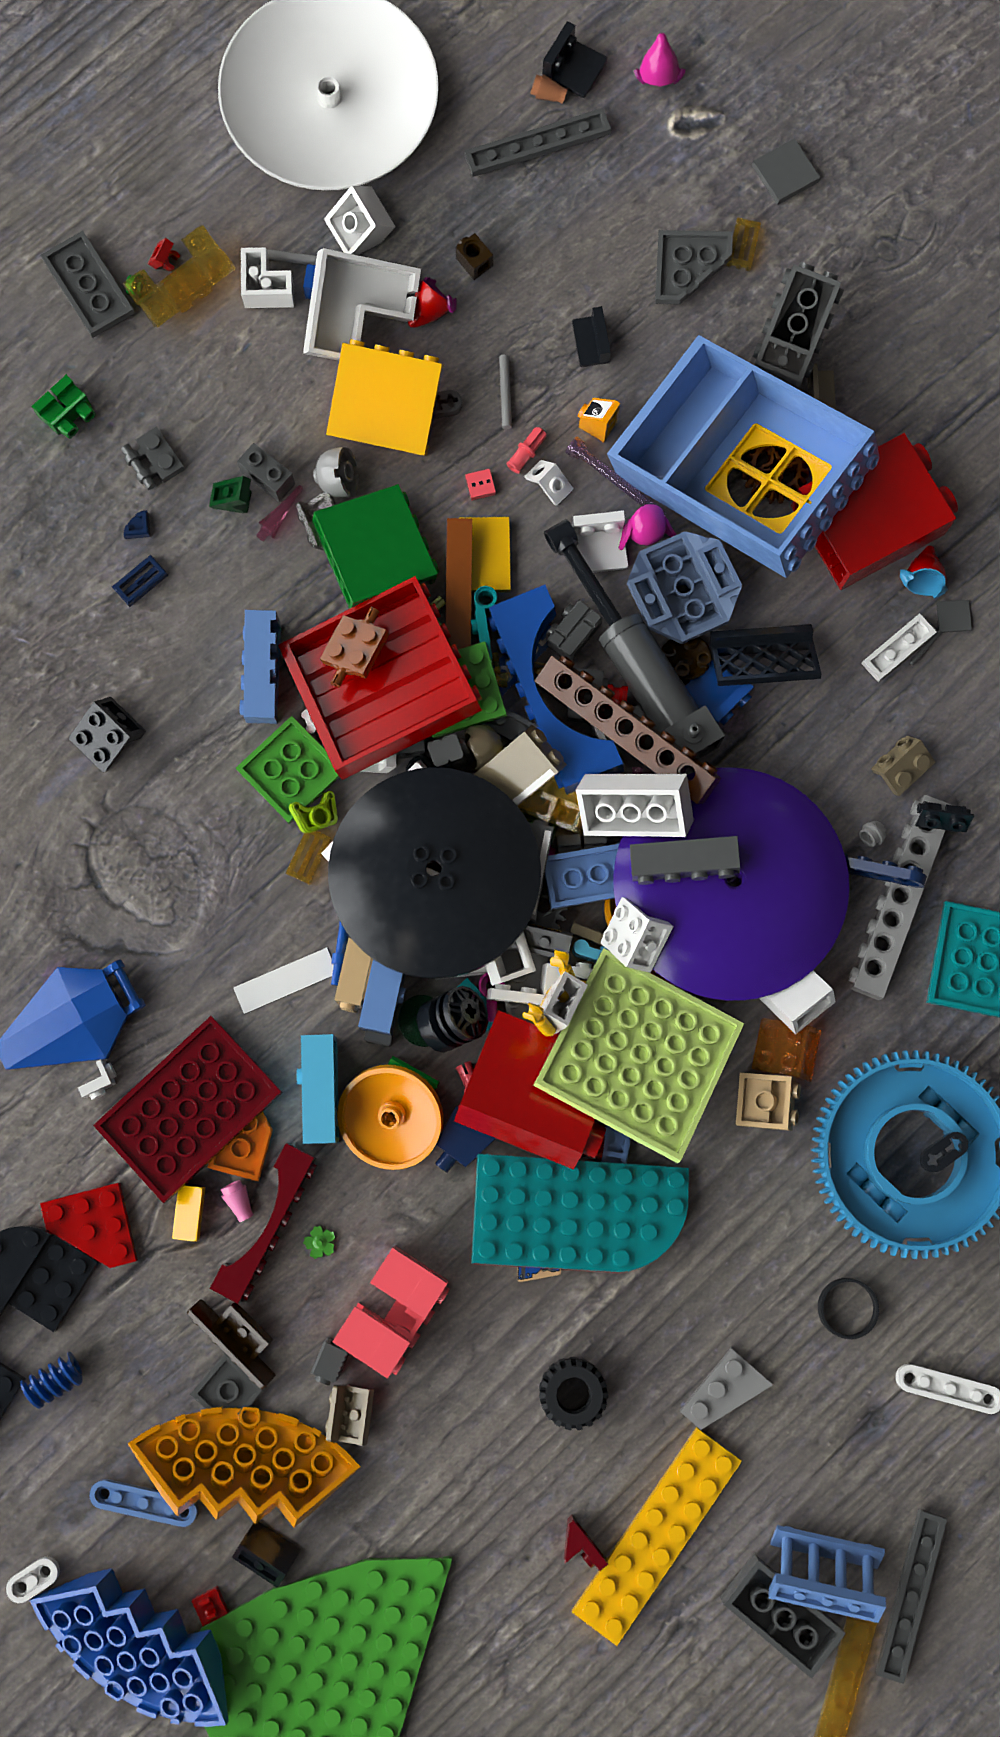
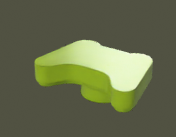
M332 791L324 792L320 803L312 807H304L299 802H293L289 805V810L300 831L303 833H311L336 824L338 821L335 794Z

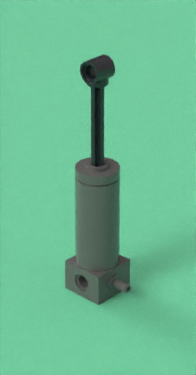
M565 519L544 531L545 539L552 551L565 556L609 625V628L598 640L646 716L656 723L654 728L661 733L664 730L676 738L674 743L681 748L686 746L697 754L695 757L697 760L719 748L725 735L706 705L699 709L639 614H633L624 618L620 616L576 547L578 545V536L571 523ZM668 751L665 757L671 765L675 757L672 751Z

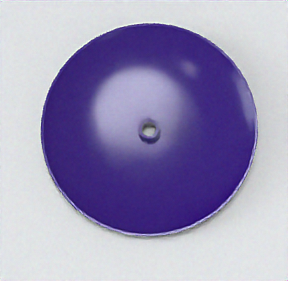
M716 768L718 770L716 774L722 779L704 804H696L691 800L694 821L686 837L622 836L615 858L613 873L616 907L618 906L622 897L627 898L647 916L667 921L673 926L653 967V970L668 982L690 993L710 999L725 1001L758 999L787 989L803 979L819 965L831 950L846 916L849 899V873L845 854L834 828L818 806L805 794L785 781L763 772L743 768ZM695 772L688 774L687 779L691 781L695 777ZM737 836L740 873H735L739 880V886L737 887L730 886L727 878H719V875H710L708 879L698 881L692 880V877H683L681 881L673 883L665 882V879L654 880L653 884L640 885L638 881H633L631 844Z

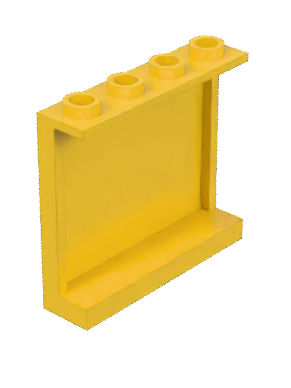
M350 339L349 344L342 343L326 435L426 456L429 448L427 444L439 381L444 364L438 363L439 358L424 355L423 360L414 358V352L399 350V355L389 353L390 347L375 344L374 349L365 348V342Z

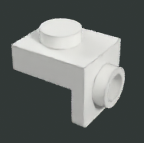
M101 1059L96 1061L102 1076L78 1087L82 1097H90L91 1100L97 1099L106 1094L105 1089L116 1085L114 1078L117 1075L110 1062L106 1063L105 1060Z

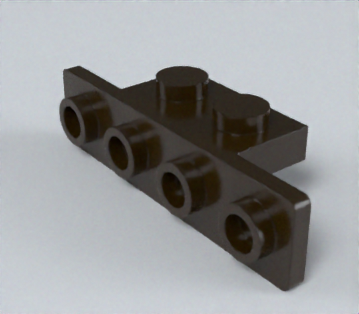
M202 1299L187 1311L193 1322L260 1389H264L276 1376L258 1357L273 1339L239 1304L234 1302L220 1317Z

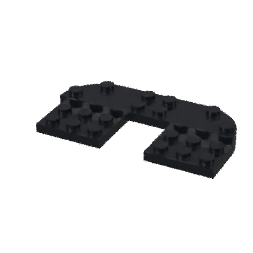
M17 1226L0 1231V1316L9 1304L50 1331L56 1332L99 1261L42 1227ZM1 1362L0 1419L21 1388L20 1381L26 1380L25 1377Z

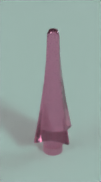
M297 486L279 506L259 522L261 528L256 536L261 541H265L269 535L274 539L289 509L302 491V486Z

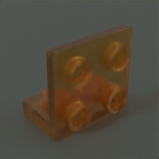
M762 1018L752 1069L792 1076L802 1081L811 1082L821 1030L807 1025L795 1034L782 1021Z

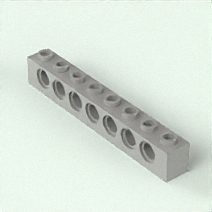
M924 795L919 801L915 800L911 807L910 814L913 815L911 823L905 825L901 838H904V842L901 848L897 847L892 861L896 862L898 867L901 868L905 866L919 867L923 869V874L928 879L945 830L930 829V831H925L921 827H916L915 824L920 815L917 813V805L927 801L941 804L942 810H945L946 804H951ZM912 843H917L921 846V855H917L912 851ZM884 881L883 885L887 886L884 896L880 894L877 899L875 909L878 912L875 919L871 918L867 926L866 933L869 934L867 942L861 944L857 953L860 961L857 967L852 968L848 981L851 982L850 990L876 1000L884 998L924 888ZM895 890H899L904 894L905 900L903 903L895 900ZM886 914H891L895 917L896 924L894 927L886 924ZM877 938H882L886 941L887 949L885 951L877 948ZM868 962H874L878 966L877 975H872L868 972Z

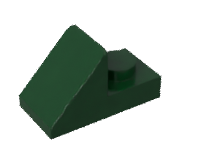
M240 476L213 483L209 507L247 513L252 493L250 490L251 479Z

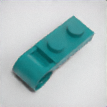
M482 586L474 594L475 619L471 620L472 634H478L479 643L484 641L487 643L491 661L493 662L486 615H490L489 607L497 604V593L490 586ZM488 596L493 601L489 605H483L479 602V599Z

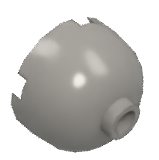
M334 447L320 455L316 468L313 471L315 482L319 484V487L326 495L335 498H348L356 495L359 474L354 476L353 467L357 466V463L350 448Z

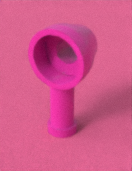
M488 972L482 975L478 983L479 991L484 997H487L486 984L491 982ZM487 1000L488 1022H493L495 1019L497 1001Z

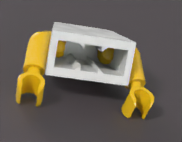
M554 950L555 957H551L550 965L559 967L561 976L548 989L540 1006L529 1002L528 1013L523 1012V1018L533 1021L535 1026L545 1036H553L569 1025L587 987L586 983L576 978L571 965L568 964L569 953Z

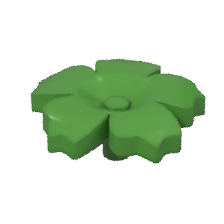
M314 1226L313 1230L310 1231L312 1237H304L303 1244L307 1249H312L310 1257L316 1259L323 1257V1252L327 1256L334 1253L335 1245L329 1243L336 1238L334 1232L325 1230L323 1233L321 1226Z

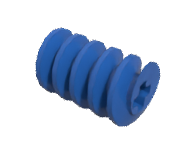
M67 1352V1362L61 1357L57 1359L59 1365L57 1368L50 1362L48 1364L49 1373L40 1368L38 1370L39 1379L30 1374L29 1385L24 1380L20 1381L24 1395L33 1406L41 1409L45 1402L51 1403L54 1400V1395L61 1397L64 1394V1390L69 1392L73 1389V1384L77 1386L82 1384V1371L72 1352Z

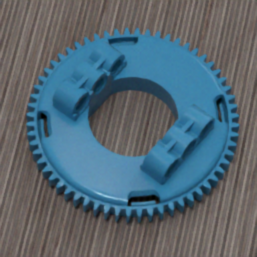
M905 1050L902 1051L901 1058H899L897 1052H892V1060L889 1059L887 1054L881 1055L882 1063L879 1062L878 1058H872V1067L868 1062H863L864 1071L855 1067L853 1068L855 1077L849 1073L845 1075L848 1081L847 1084L843 1081L837 1082L841 1090L832 1089L831 1092L835 1098H825V1101L830 1106L829 1108H820L826 1115L825 1117H817L816 1120L822 1123V1126L813 1128V1130L820 1133L819 1137L812 1138V1141L818 1143V1147L812 1148L811 1151L818 1153V1158L811 1159V1162L819 1163V1168L814 1169L813 1173H821L822 1178L817 1179L815 1182L819 1184L824 1183L825 1186L819 1193H828L829 1195L823 1202L825 1204H834L829 1212L840 1213L836 1221L846 1220L847 1222L843 1228L849 1230L853 1227V1237H857L860 1233L863 1234L860 1242L866 1243L871 1239L870 1248L874 1249L878 1244H881L880 1252L886 1253L888 1247H890V1255L896 1256L898 1249L902 1258H907L908 1251H910L912 1259H918L919 1252L923 1259H928L929 1251H931L934 1258H938L939 1249L944 1255H949L948 1247H951L954 1252H958V1243L963 1247H969L967 1238L973 1242L978 1241L975 1233L986 1235L983 1226L994 1227L989 1219H1000V1216L996 1213L997 1209L1000 1210V1168L996 1164L995 1141L997 1138H1000V1105H997L995 1102L998 1101L1000 1096L991 1097L989 1094L994 1088L987 1087L984 1089L982 1087L986 1079L975 1081L978 1072H972L967 1075L969 1066H963L959 1070L960 1061L956 1060L949 1065L950 1057L946 1056L940 1062V1054L935 1053L930 1059L929 1052L925 1051L920 1058L919 1051L914 1050L910 1058L908 1051ZM894 1065H899V1068L915 1067L922 1068V1070L898 1071ZM909 1110L924 1112L923 1115L926 1118H930L935 1125L943 1130L944 1135L949 1132H959L966 1136L968 1140L967 1151L955 1160L952 1173L946 1183L934 1193L917 1198L902 1195L880 1174L874 1156L875 1142L885 1123L895 1115ZM950 1138L953 1141L954 1148L959 1150L958 1144L960 1140ZM828 1142L831 1144V1153H830V1156H831V1165H832V1166L830 1167V1169H829V1157H828V1147H829ZM927 1237H928V1238L931 1240V1242H930V1241H921V1242L907 1241V1245L902 1244V1241H903L905 1238H927Z

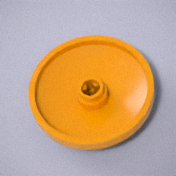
M379 1065L364 1070L348 1084L339 1100L337 1120L340 1133L346 1145L357 1157L378 1168L398 1170L418 1164L431 1153L443 1129V1110L435 1090L422 1076L402 1066Z

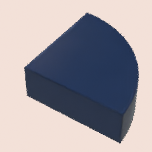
M147 510L138 512L126 524L124 528L125 539L150 537L149 513Z

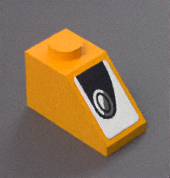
M592 398L589 405L585 403L578 413L580 418L579 428L605 442L617 423L620 403L616 400Z

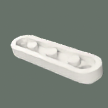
M904 1364L896 1372V1382L906 1392L987 1414H994L1000 1411V1390L991 1385L913 1364ZM907 1373H912L913 1375L911 1382L905 1381ZM990 1394L991 1401L985 1404L984 1396Z

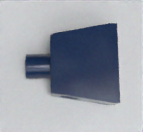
M457 1106L454 1108L436 1144L444 1152L435 1164L446 1173L449 1172L456 1161L466 1167L495 1140L492 1136L454 1122L458 1111Z

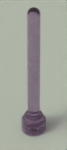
M578 436L569 444L565 453L574 459L576 457L578 460L581 458L641 506L655 504L588 452L585 442Z

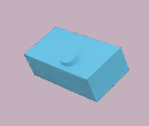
M333 1034L301 1035V1068H297V1084H302L303 1144L339 1143L337 1120L339 1104L337 1037Z

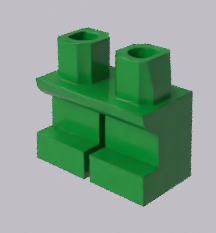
M66 374L50 389L52 394L47 391L32 405V408L36 415L58 435L62 433L71 439L79 430L73 421L80 416L86 423L90 422L96 416V413L91 407L87 396L80 391Z

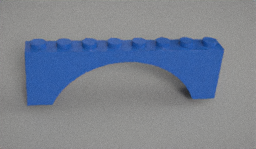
M546 585L489 607L491 615L487 618L492 632H498L500 638L496 641L501 654L507 653L509 661L505 663L510 675H516L519 683H516L515 687L520 698H526L528 705L524 706L528 718L530 721L535 719L538 726L536 729H540L545 734L546 741L553 749L561 753L564 762L567 764L554 776L558 788L563 787L566 795L576 791L585 774H619L624 772L623 762L614 741L591 738L564 725L547 708L537 690L534 679L536 650L544 631L556 617L555 606Z

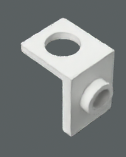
M540 460L524 476L526 480L538 483L554 505H558L573 490L572 485L555 463ZM544 468L541 473L535 475L539 469Z

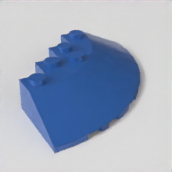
M113 1568L86 1574L40 1593L29 1600L45 1631L49 1629L58 1641L55 1645L60 1652L65 1651L74 1660L72 1666L87 1680L91 1677L103 1686L105 1694L114 1700L119 1701L122 1699L136 1706L137 1712L154 1719L162 1716L171 1719L173 1724L180 1725L184 1721L195 1723L196 1727L227 1725L229 1722L221 1654L212 1631L206 1630L188 1634L178 1609L155 1613L145 1589L122 1593Z

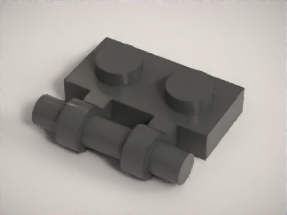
M157 426L136 439L140 447L138 450H133L129 444L121 448L125 455L124 460L129 466L134 468L137 473V479L148 490L155 488L156 483L153 478L159 475L165 483L185 470ZM147 457L152 466L145 468L141 460Z

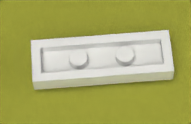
M919 613L863 660L861 664L879 682L934 636L936 631Z

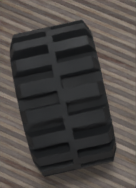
M570 1357V1359L565 1360L563 1358L558 1360L559 1362L550 1365L548 1371L544 1372L542 1376L543 1379L539 1386L541 1406L549 1420H552L558 1427H565L566 1430H571V1428L583 1430V1427L587 1425L590 1427L596 1419L599 1420L602 1416V1411L606 1409L608 1398L607 1385L602 1374L592 1363L590 1364L582 1358ZM572 1377L582 1379L589 1388L587 1402L577 1409L565 1408L557 1397L559 1385L564 1380Z

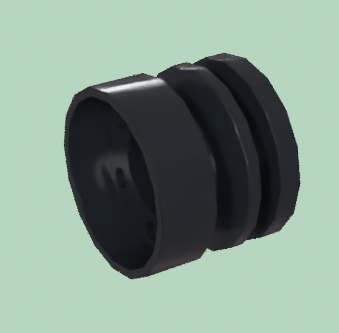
M459 986L425 1001L419 1007L417 1025L421 1037L426 1044L435 1051L445 1053L481 1038L487 1030L488 1013L484 1002L475 991L465 986Z

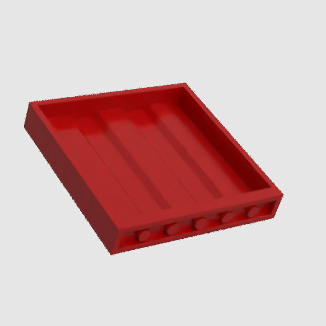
M416 576L278 644L332 766L341 780L482 711L478 701L482 700V697L476 685L470 687L468 680L472 679L466 665L460 667L457 660L462 657L455 644L449 645L447 639L451 635L445 623L439 625L437 618L441 617L435 603L429 604L427 598L431 597L425 583L419 584ZM370 607L377 609L380 613L373 625L386 629L390 635L367 678L357 675H346L340 688L333 686L330 682L337 670L334 667L323 664L320 658L342 616L364 620Z

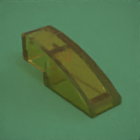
M538 789L518 805V808L524 813L575 833H583L579 805Z

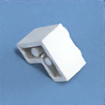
M266 247L241 248V296L244 307H294L291 270L269 271V258Z

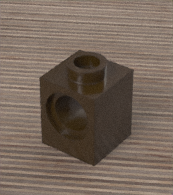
M476 233L470 237H464L458 242L456 246V259L473 280L493 267V254ZM477 253L478 256L470 257L468 256V254Z

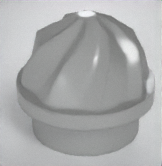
M879 821L865 823L859 833L861 840L869 847L881 845L887 836L886 828Z

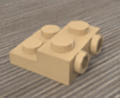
M740 1073L736 1126L792 1131L793 1126H797L799 1120V1112L794 1110L795 1099L800 1098V1083H796V1078L791 1076Z

